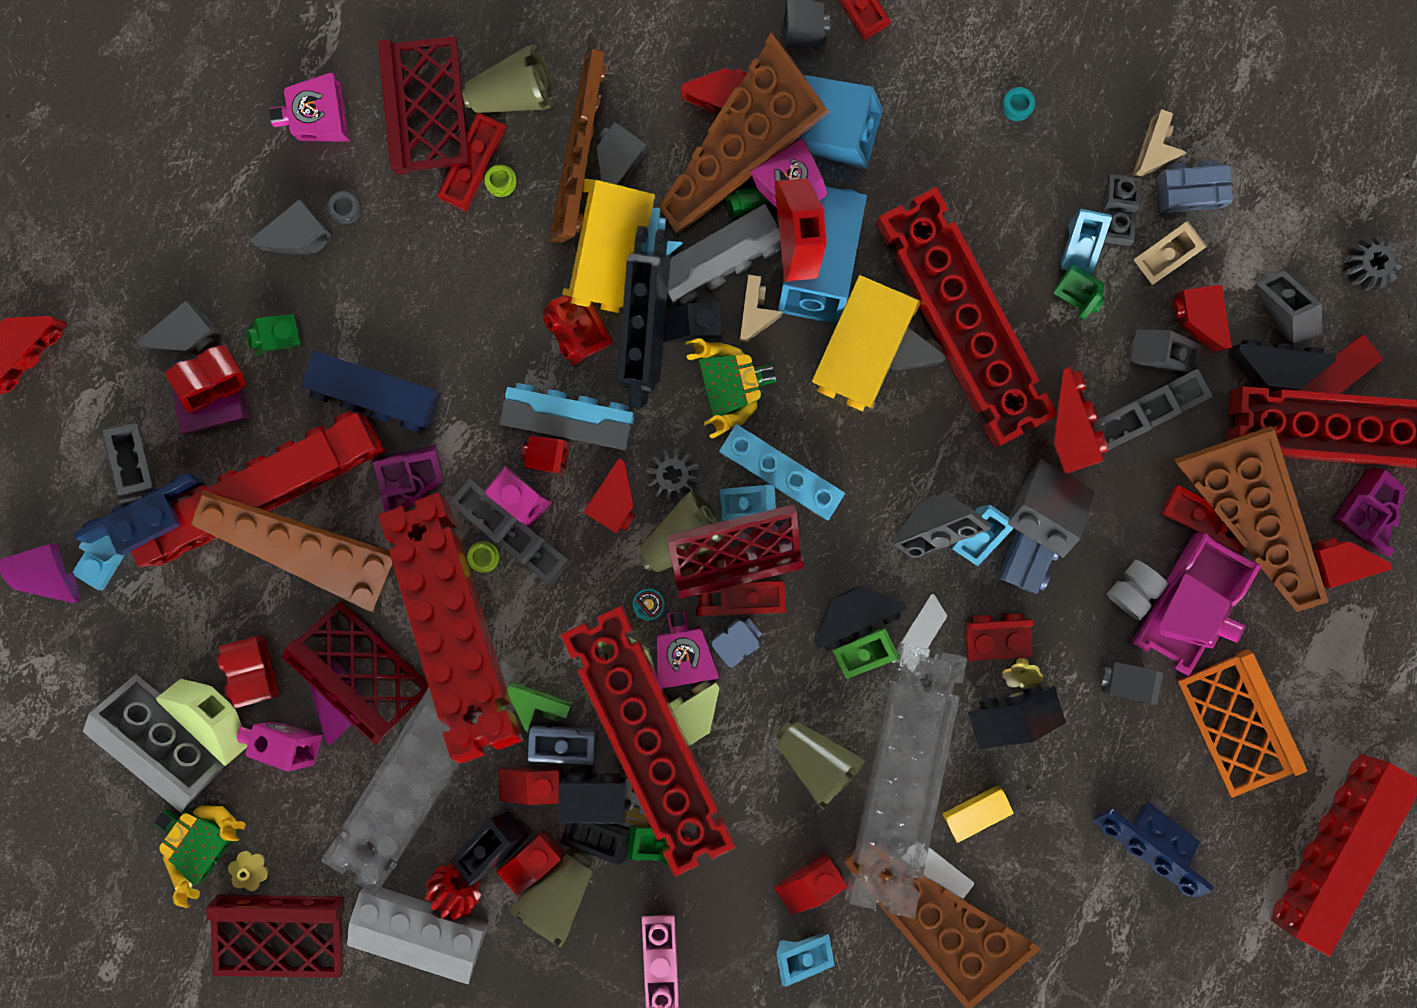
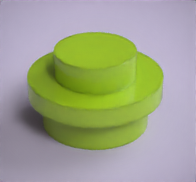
M499 164L487 171L485 185L494 196H508L516 188L517 178L510 167Z
M479 541L470 547L467 559L472 569L480 573H487L496 568L500 560V554L493 543Z

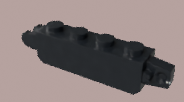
M639 226L637 229L634 252L629 254L626 264L618 368L619 382L625 383V388H629V406L640 408L647 404L648 392L654 391L655 384L660 381L671 254H667V230H657L654 252L647 251L649 232L647 227Z

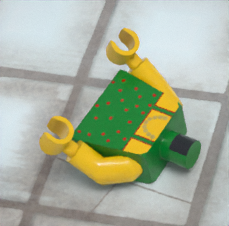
M699 338L687 341L686 345L691 344L695 348V354L687 355V359L694 360L703 357L698 359L713 416L706 420L704 425L711 423L715 426L716 432L709 436L710 438H716L725 431L733 429L736 424L742 426L757 410V402L761 400L759 386L776 382L773 365L768 364L754 368L751 355H745L742 349L721 342H704Z
M200 805L192 807L185 811L181 817L169 809H165L154 823V825L168 834L160 845L159 851L163 854L164 863L176 890L173 895V902L176 906L189 908L188 897L196 900L200 897V892L197 889H193L192 884L196 886L205 880L231 842L240 840L236 835L241 829H245L246 824L242 821H236L223 806Z

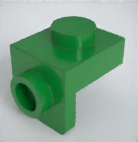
M1071 264L1053 291V294L1080 309L1079 317L1084 320L1091 312L1097 313L1106 298L1103 296L1105 283L1074 264Z
M294 314L256 318L249 325V329L246 330L247 343L250 348L254 349L255 356H261L267 351L296 348L301 345Z
M631 825L626 857L631 860L662 861L669 865L663 853L664 844L668 842L665 837L657 840L650 825Z

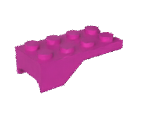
M1193 533L1166 580L1169 586L1158 599H1155L1131 644L1146 652L1150 648L1158 651L1175 662L1172 666L1174 669L1190 676L1206 647L1161 635L1158 629L1184 575L1192 576L1232 603V607H1234L1247 593L1262 565L1242 557L1211 539L1206 533Z

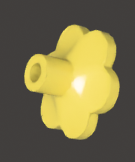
M1025 658L1017 659L1016 664L1002 672V677L1010 687L1019 686L1023 688L1043 681V675L1040 673L1039 667L1029 665V661Z
M249 851L239 853L236 860L232 861L228 866V872L232 875L233 886L236 888L245 887L248 891L258 889L260 882L265 881L269 876V871L264 866V856L261 854L252 855Z

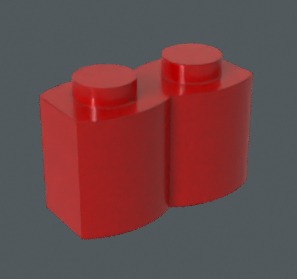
M225 345L208 348L196 359L178 362L165 373L187 413L201 410L212 404L216 399L235 394L247 385L241 370Z
M264 635L219 646L220 653L217 654V663L220 670L225 672L228 684L225 685V694L228 701L233 703L235 708L279 697L278 683L271 666L270 652Z

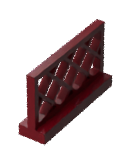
M456 36L392 43L391 40L377 41L390 168L397 175L410 174V171L470 164L458 40ZM450 46L451 57L442 67L431 56L438 48ZM415 50L423 57L410 70L403 64L402 52ZM427 61L440 70L429 84L417 75ZM451 67L453 68V75L448 71ZM404 70L408 73V75L406 76L405 79H404ZM444 75L454 81V89L447 98L434 89ZM413 78L426 87L415 102L406 95L405 89ZM431 92L443 101L432 116L420 107ZM454 98H456V106L451 103ZM407 102L411 104L409 109H407ZM448 106L457 112L458 117L450 129L437 120ZM416 110H419L429 119L418 133L409 127V119ZM434 123L446 132L436 147L423 138ZM458 128H459V137L454 134V133L458 130ZM410 133L415 136L412 141L410 139ZM451 137L460 143V157L448 158L440 152ZM421 141L432 152L424 161L413 162L412 150ZM437 154H438L442 159H434V158H435V157L437 156Z
M794 504L666 535L672 571L680 599L804 569V560L800 551L797 510ZM789 518L781 527L773 525L777 520ZM756 527L749 535L742 533L745 528ZM766 531L773 533L766 541L759 539ZM725 535L718 543L710 541L713 536ZM734 539L741 541L735 549L728 547ZM688 542L693 543L687 550L675 546ZM702 547L710 549L704 556L696 554Z
M341 601L333 606L297 640L294 639L287 645L282 655V658L375 746L430 692L428 683ZM338 612L349 621V631H331V619ZM326 624V630H320ZM311 637H326V652H313L304 643ZM331 637H349V652H331ZM354 637L367 638L372 643V653H354ZM320 658H326V664ZM331 659H349V674H336L331 669ZM354 659H372V675L354 674ZM377 659H389L395 665V675H377ZM354 681H372V696H359L354 691ZM377 681H395V697H378ZM400 681H412L421 691L414 697H401ZM378 703L396 704V715L389 722L378 714ZM401 703H407V704L401 709Z
M216 895L206 908L207 920H211L213 976L341 978L343 974L342 912L344 910V897ZM220 922H232L240 931L230 939L221 931ZM255 922H263L272 930L263 940L249 928ZM286 923H296L304 932L293 940L282 927ZM319 923H333V935L327 941L314 930ZM242 934L247 936L256 945L248 954L234 943ZM275 934L288 945L280 955L266 944ZM307 934L320 946L311 956L298 944ZM227 948L241 960L236 966H222V953ZM261 949L272 962L268 966H259L251 957ZM293 950L305 962L299 967H291L282 958ZM325 950L334 959V967H322L315 958Z

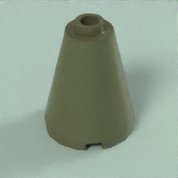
M535 44L525 46L466 81L465 89L462 90L465 105L468 108H472L475 113L547 110L554 107L555 97H549L548 88L553 87L551 75L542 53L535 54L534 52L537 46Z
M697 491L686 493L640 546L641 554L639 559L648 571L653 569L658 573L672 567L666 535L717 523L713 516L715 510ZM725 535L713 536L710 541L718 543ZM688 542L675 546L687 550L693 543ZM702 547L696 554L703 555L710 549Z
M798 721L793 725L787 722L776 735L780 739L776 744L816 803L823 810L833 801L834 796L847 786L866 763L861 756Z
M577 852L572 857L566 853L552 869L511 906L509 912L515 917L518 914L523 919L525 925L550 942H555L559 947H562L566 942L593 871L588 869L591 862Z

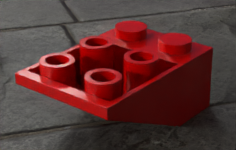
M1073 365L1063 370L1054 445L1065 474L1104 461V452H1107L1109 448L1103 430L1097 432L1093 423L1098 418L1092 400L1086 402L1082 391L1086 390L1087 385L1081 370L1075 371Z

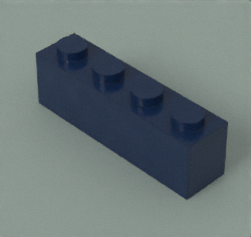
M314 350L301 387L311 390L309 397L328 402L329 397L341 400L340 407L358 412L359 407L371 410L370 417L388 422L389 418L393 417L402 420L401 427L416 432L419 431L420 426L427 429L430 428L441 395L436 390Z

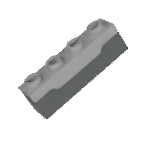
M766 205L760 206L670 258L667 295H669L668 297L673 306L681 303V305L691 303L698 298L697 292L708 287L709 290H713L726 281L724 277L734 271L737 275L741 274L754 265L752 261L763 255L766 259L781 250L779 246L781 245L779 228Z

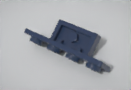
M188 473L178 475L170 481L171 484L161 489L155 488L146 491L141 495L140 500L132 504H121L112 509V514L102 519L95 518L85 522L82 525V529L73 533L75 540L90 544L109 535L116 553L125 555L182 526L171 501L178 500L188 495V492L192 489L205 485L204 480Z
M1151 803L1142 805L1134 824L1112 808L1095 816L1093 822L1101 827L1106 835L1115 838L1126 846L1131 854L1147 862L1157 874L1169 879L1185 895L1196 898L1211 893L1213 885L1189 867L1200 841Z

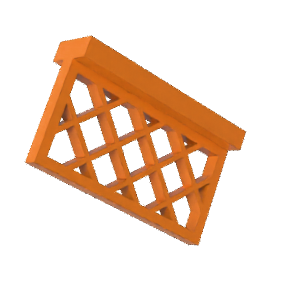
M1247 648L1235 653L1236 656L1177 680L1231 798L1288 775L1294 774L1297 776L1308 771L1253 652ZM1231 666H1235L1239 674L1234 688L1218 682L1222 670ZM1214 674V677H1213L1212 680L1209 679V678H1206L1207 676ZM1197 680L1210 683L1204 700L1193 697L1187 685ZM1242 683H1243V685H1244V687H1245L1247 693H1246V692H1243V691H1240V688H1241ZM1216 686L1232 692L1226 709L1209 703ZM1238 694L1249 698L1253 704L1248 717L1231 711ZM1195 702L1202 704L1200 711H1198ZM1207 707L1224 713L1218 729L1204 724L1203 716ZM1256 713L1260 722L1253 719ZM1229 715L1246 721L1239 738L1223 732ZM1251 723L1265 730L1266 735L1261 746L1245 740ZM1208 731L1215 733L1213 741ZM1221 736L1237 742L1231 758L1218 754L1216 750ZM1269 742L1274 751L1267 749ZM1243 744L1259 750L1253 767L1236 761ZM1265 753L1277 757L1282 767L1271 773L1258 769ZM1222 760L1229 763L1226 769ZM1234 765L1251 771L1246 783L1236 787L1233 786L1229 778ZM1256 773L1262 775L1261 777L1254 779Z

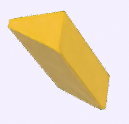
M999 785L942 813L957 843L1014 814L1003 789Z

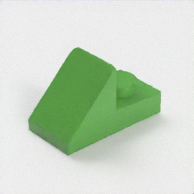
M875 628L863 637L840 645L832 650L846 679L899 658L885 628Z
M512 683L508 687L509 697L526 732L532 727L537 709L542 710L541 715L555 721H560L561 717L566 719L570 714L572 702L516 683Z

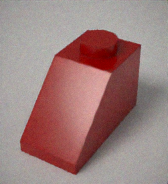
M724 68L686 82L681 87V99L718 115L734 89L740 86L747 73L739 69L731 71Z
M1222 284L1187 289L1174 295L1172 313L1174 318L1178 319V326L1214 353L1232 348Z
M530 436L529 443H523L521 461H525L524 468L565 475L571 444L560 439Z
M621 459L617 460L584 510V513L615 533H618L620 529L627 531L636 517L632 513L635 504L627 465Z
M1336 537L1316 542L1317 547L1312 549L1325 588L1336 587L1392 569L1390 562L1350 541H1337Z
M562 765L498 768L499 801L524 805L558 803L559 782L563 777Z
M543 828L506 861L496 873L516 895H519L552 869L562 859L565 851Z
M826 852L774 886V889L791 915L822 905L848 886L843 875Z

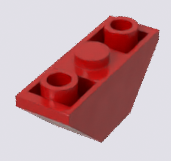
M808 178L775 181L784 282L818 278L827 245L824 208Z
M51 316L3 318L0 322V394L4 395L13 390L19 383L18 378L27 369L34 367L40 361V354L48 346L55 344L61 338L62 330L67 326L63 320Z

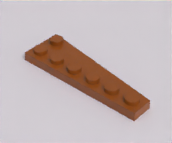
M592 49L584 58L548 241L558 244L574 237L575 233H579L584 215L579 213L588 165L589 147L594 135V116L598 111L601 96L598 94L599 85L603 82L607 69V64L603 63L605 52Z
M206 491L202 492L191 525L371 612H373L392 566L388 550Z

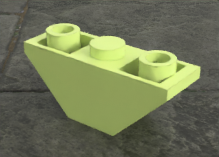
M179 679L156 698V701L224 766L229 764L247 748L246 744L237 741V733L242 724L236 709L212 686Z
M708 680L702 681L691 689L694 694L682 700L679 696L669 702L689 745L710 733L719 693V684L716 680L711 683Z

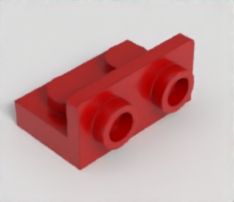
M563 295L552 300L542 311L543 319L547 329L553 332L558 340L559 349L563 357L569 360L572 366H575L584 358L609 347L613 340L592 303L590 307L572 304V297Z
M1024 613L1005 614V620H993L992 615L973 616V622H964L968 661L1033 657L1031 627L1034 626V620L1024 618Z

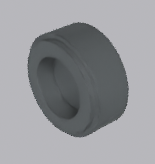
M338 191L328 201L329 214L341 224H351L361 214L362 206L359 199L349 191Z

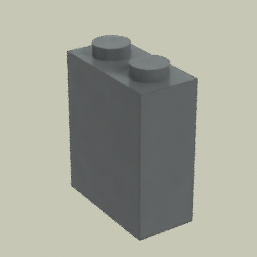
M131 424L102 430L104 447L118 504L141 499V495L153 489L138 425Z
M1040 459L1024 478L1007 524L1064 558L1082 537L1096 491Z

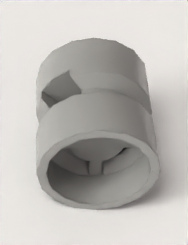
M1134 560L1123 573L1125 581H1117L1106 595L1124 612L1137 620H1141L1152 607L1150 600L1158 599L1169 584L1152 568L1139 560Z

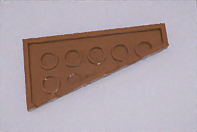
M772 32L766 39V45L758 58H754L748 67L749 72L740 86L734 89L710 126L709 134L702 145L698 146L691 157L693 159L684 173L678 176L658 207L676 233L681 234L750 178L752 176L750 171L783 151L830 113Z
M1272 426L1174 459L1257 564L1262 565L1261 569L1272 580L1296 612L1329 602L1277 435Z
M865 840L843 859L844 864L965 1008H973L1042 949L1038 944L869 840Z

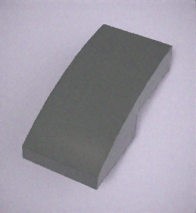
M1109 175L1102 213L1112 215V219L1104 243L1131 246L1135 241L1136 212L1140 207L1141 178Z

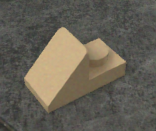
M1161 109L1151 119L1132 177L1141 178L1179 160L1186 154L1183 150L1166 145L1173 132L1174 126L1170 125L1174 113Z
M1186 221L1137 256L1134 261L1153 285L1207 246L1191 224Z
M748 275L740 343H747L782 315V311L757 308V305H764L766 286L760 285L761 276Z

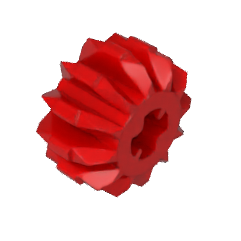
M452 863L446 865V867L441 865L426 882L425 889L427 892L424 900L432 902L431 910L437 909L441 912V919L449 915L455 921L460 916L465 918L477 905L481 896L479 893L481 883L476 882L469 886Z

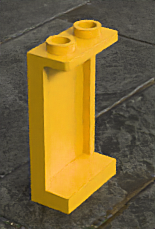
M584 179L582 192L588 193L570 287L569 289L563 288L562 294L572 297V304L590 307L591 301L601 303L600 309L619 313L620 307H623L627 259L629 254L634 252L635 236L638 227L643 226L647 227V229L649 227L655 194L598 180Z
M859 275L812 380L813 383L819 385L817 392L833 399L836 393L848 398L847 405L862 412L865 406L873 409L874 401L913 315L915 316L918 310L919 300Z

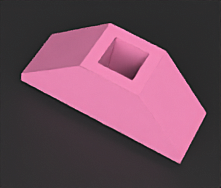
M642 916L646 1008H679L675 916Z

